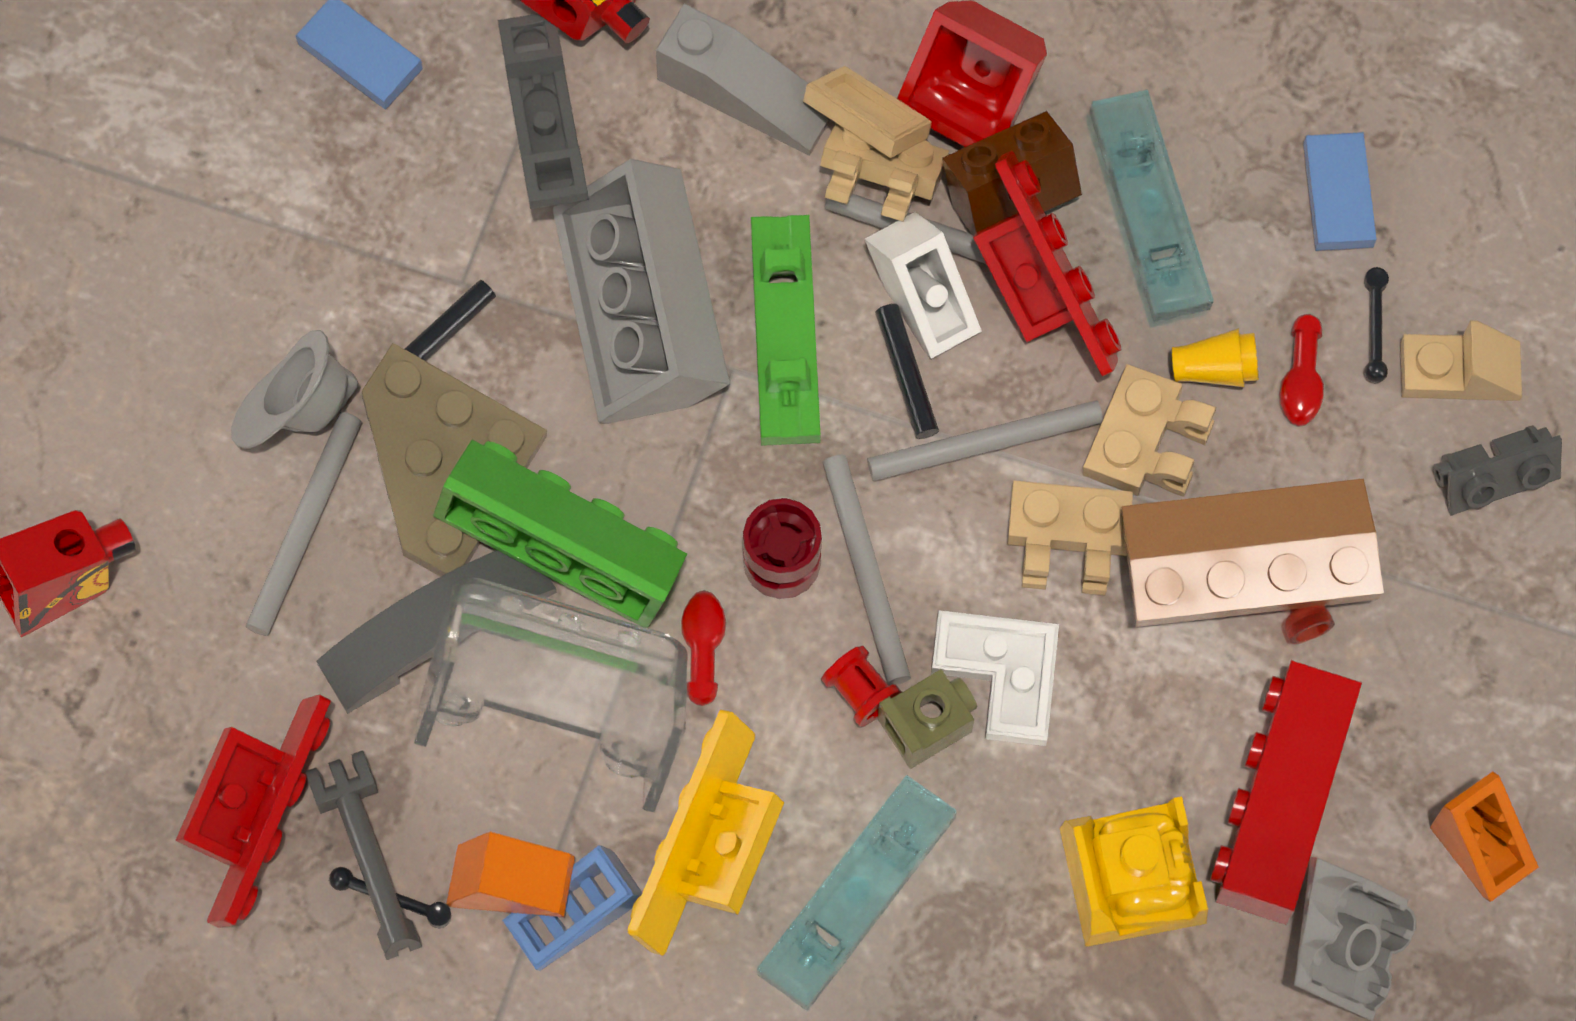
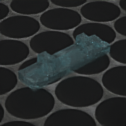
M1148 90L1092 101L1089 109L1090 117L1153 322L1210 310L1214 300ZM1176 248L1172 256L1152 260L1151 253Z
M906 775L758 966L757 975L808 1012L956 819L957 810ZM816 924L839 940L840 943L837 946L827 943L818 933Z

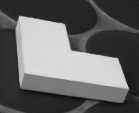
M939 610L931 674L942 669L946 676L992 681L985 739L1046 746L1059 624Z

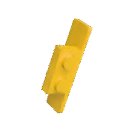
M720 710L712 728L706 733L702 742L701 755L689 783L685 785L680 793L678 809L667 836L657 848L655 864L643 893L633 905L631 921L627 932L651 953L662 956L666 953L687 901L739 914L785 803L773 792L737 784L755 740V733L733 712Z

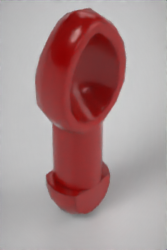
M1311 314L1297 317L1293 324L1291 332L1292 336L1295 337L1293 365L1282 379L1279 391L1280 406L1288 421L1297 427L1305 426L1315 418L1324 399V383L1316 371L1318 339L1322 337V324L1319 318Z
M703 590L696 592L689 599L681 618L682 636L686 644L691 648L690 682L686 684L687 695L691 702L699 706L712 703L717 695L718 684L714 682L715 649L722 642L726 631V618L720 601L712 592Z

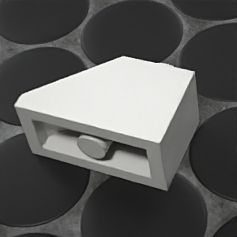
M913 212L906 216L904 221L898 220L865 238L885 290L893 303L898 304L902 317L928 357L932 359L982 332L942 231L918 213Z

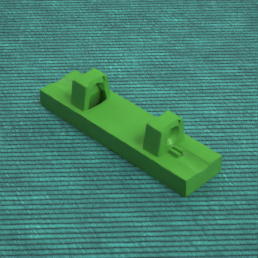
M810 216L751 217L761 446L820 443ZM796 276L798 282L769 283L770 277Z

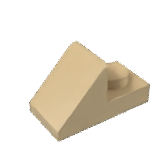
M1475 320L1469 321L1463 336L1403 335L1400 342L1402 398L1521 400L1520 341Z

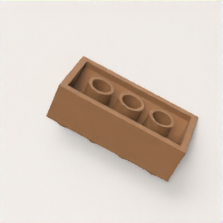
M1364 478L1121 507L1136 627L1378 600L1384 593L1376 529Z

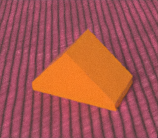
M1493 771L1444 805L1430 827L1481 895L1489 902L1539 868L1500 776Z
M487 832L458 844L446 904L451 908L564 917L575 857L567 852L494 832Z

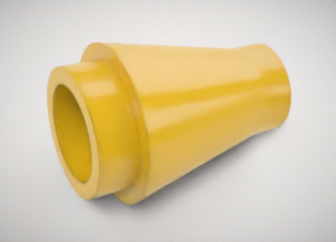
M1238 328L1188 345L1172 347L1175 382L1190 381L1245 387L1244 381L1259 380L1254 333L1240 334Z

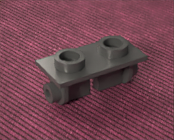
M1531 425L1524 430L1492 440V449L1497 455L1490 458L1482 444L1443 455L1442 462L1434 464L1433 470L1438 484L1441 487L1448 485V512L1450 516L1472 508H1481L1493 501L1529 489H1538L1549 482L1561 479L1562 438L1560 435L1552 437L1546 427L1537 430L1535 426Z

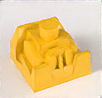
M1182 796L1175 797L1166 804L1131 810L1094 820L1092 816L1065 820L1059 828L1086 947L1207 923L1208 907L1202 881H1197L1189 847L1188 820Z

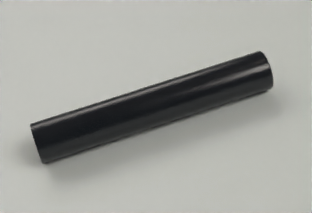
M480 279L415 338L405 350L427 361L496 297V294L486 282Z
M898 304L884 305L876 310V315L916 438L924 439L931 437L939 432V428Z

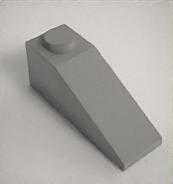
M686 4L682 6L656 49L657 79L809 156L831 120L803 102L806 86L809 83L735 28Z

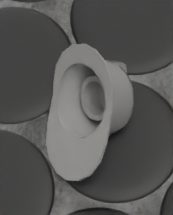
M312 330L301 337L286 357L245 397L236 412L231 427L232 440L239 448H252L262 444L281 428L294 432H318L338 415L354 393L358 381L351 371L328 354V337L323 331Z

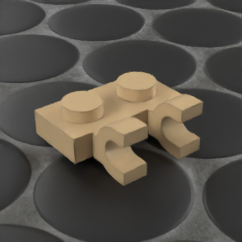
M836 123L824 146L820 166L834 170L825 198L848 204L857 180L861 178L890 187L881 215L904 221L914 195L932 200L945 171L942 157L949 155V150L933 146L924 140L890 158Z
M1126 364L1083 466V476L1124 491L1133 492L1137 496H1139L1144 482L1148 481L1184 497L1193 477L1191 470L1194 465V459L1174 452L1158 453V448L1166 429L1206 445L1214 426V420L1212 419L1216 407L1195 400L1181 402L1179 401L1182 393L1181 383Z
M1013 480L1007 545L1025 546L1022 588L1046 590L1050 550L1058 549L1085 552L1082 593L1106 596L1107 582H1109L1111 555L1127 556L1121 507L1132 505L1133 492Z

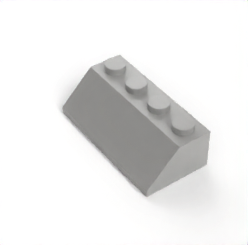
M629 159L587 186L589 200L559 204L553 207L554 219L599 423L609 424L691 407L729 385L730 381L681 169Z

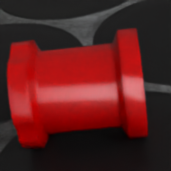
M863 645L855 647L841 656L821 677V681L827 688L835 687L856 712L854 721L859 727L866 726L878 718L879 703L888 697L892 699L902 693L897 685H888L867 660L869 652Z

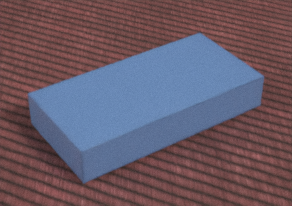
M328 0L296 34L298 45L385 110L423 69L422 61L341 0Z
M1364 132L1306 135L1303 147L1315 251L1374 248L1377 239Z

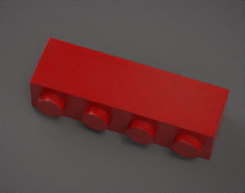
M1291 660L1283 679L1272 676L1262 707V711L1272 714L1266 735L1255 732L1245 763V767L1255 770L1249 791L1238 788L1227 822L1228 824L1238 826L1232 848L1220 846L1210 877V881L1221 884L1216 903L1287 925L1297 904L1362 682Z

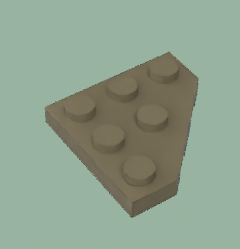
M392 343L363 388L362 399L371 427L403 556L441 577L469 563L481 544V541L433 517L443 485L470 441L474 440L482 445L486 441L500 444L517 456L518 460L516 463L528 468L545 441L547 430Z

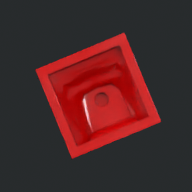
M973 0L949 1L934 10L897 99L930 120L931 129L967 147L1014 126L1028 89L1038 76L1047 56L1044 38Z

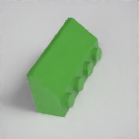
M471 440L443 485L433 517L647 629L664 603L687 556V553L677 548L678 542L662 530L646 527L644 531L623 520L625 514L618 507L605 500L594 498L589 502L570 492L571 485L562 477L550 471L539 470L537 474L516 463L518 460L517 456L500 444L486 441L482 445Z

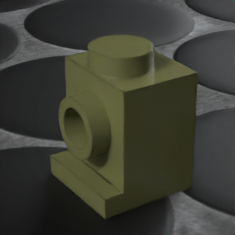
M942 669L892 699L888 697L879 703L878 721L908 767L912 769L972 733L974 718L970 712L977 709V704L971 691L960 677L949 681ZM931 701L939 703L943 713L936 718H929L921 712L920 708Z

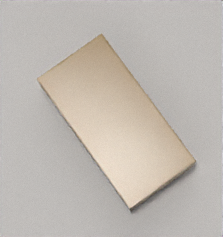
M846 66L806 86L803 102L890 158L928 139L931 127L930 120Z

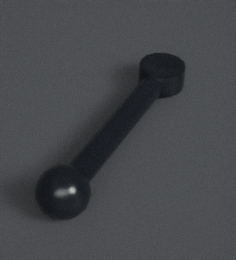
M1379 267L1369 269L1364 279L1366 289L1371 292L1370 362L1365 366V375L1373 383L1382 382L1388 375L1387 365L1382 361V291L1387 287L1389 276L1384 269Z
M337 867L330 873L329 883L335 890L344 891L350 888L370 896L365 881L353 877L352 872L348 868ZM396 893L401 908L427 917L432 927L440 929L450 923L452 915L447 904L435 902L428 905Z

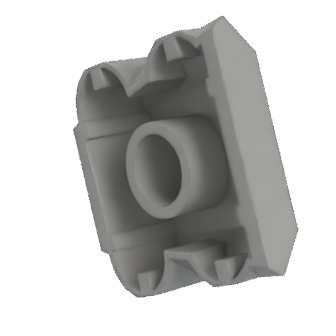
M1310 857L1294 986L1373 1021L1376 1009L1385 1002L1391 988V973L1388 968L1392 954L1403 951L1409 945L1416 929V917L1414 912L1407 906L1408 899L1364 877L1319 858Z

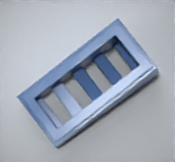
M598 845L573 865L565 908L575 923L573 926L566 929L558 917L539 915L555 938L546 946L529 921L537 915L511 913L502 921L534 968L541 971L631 910L635 901L643 892L614 851ZM600 873H603L615 891L609 898L606 897L594 879ZM579 887L582 888L595 907L588 914L572 893Z

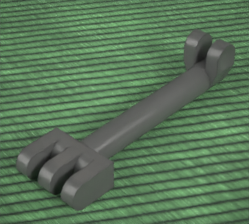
M362 750L351 754L353 767L359 776L347 780L340 759L328 763L335 785L324 788V780L317 767L305 771L320 814L338 808L381 926L377 935L386 960L398 956V950L409 947L411 952L422 946L413 921L404 918L361 800L378 793Z

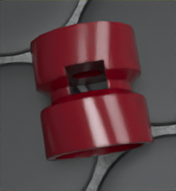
M787 498L768 500L757 506L746 519L743 530L745 575L751 585L765 596L785 599L796 597L807 591L817 579L821 566L822 534L820 523L813 511L799 501Z

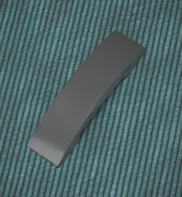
M539 14L498 20L530 209L589 200L558 28Z
M496 550L437 578L394 603L343 638L316 662L348 714L400 684L398 676L500 617H502L504 622H507L557 593V590L549 577Z

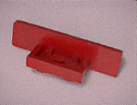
M1011 150L1000 156L995 163V167L1018 213L977 232L973 238L1026 342L1074 320L1102 376L1114 371L1118 362L1116 353L1121 351L1119 338L1107 318L1099 321L1089 301L1095 298L1094 290L1081 266L1072 268L1063 250V247L1068 245V240L1060 221L1054 213L1045 215L1036 197V194L1041 192V187L1033 168L1027 160L1018 162L1014 152Z
M319 694L305 698L300 702L280 750L236 728L228 727L223 730L175 840L230 866L207 918V923L218 928L234 926L238 919H245L251 911L258 894V887L253 885L260 866L262 862L266 864L272 859L281 842L282 830L277 827L286 806L291 807L295 804L304 788L306 774L301 772L307 756L310 750L315 751L318 749L328 732L330 719L325 717V714L330 705V699Z

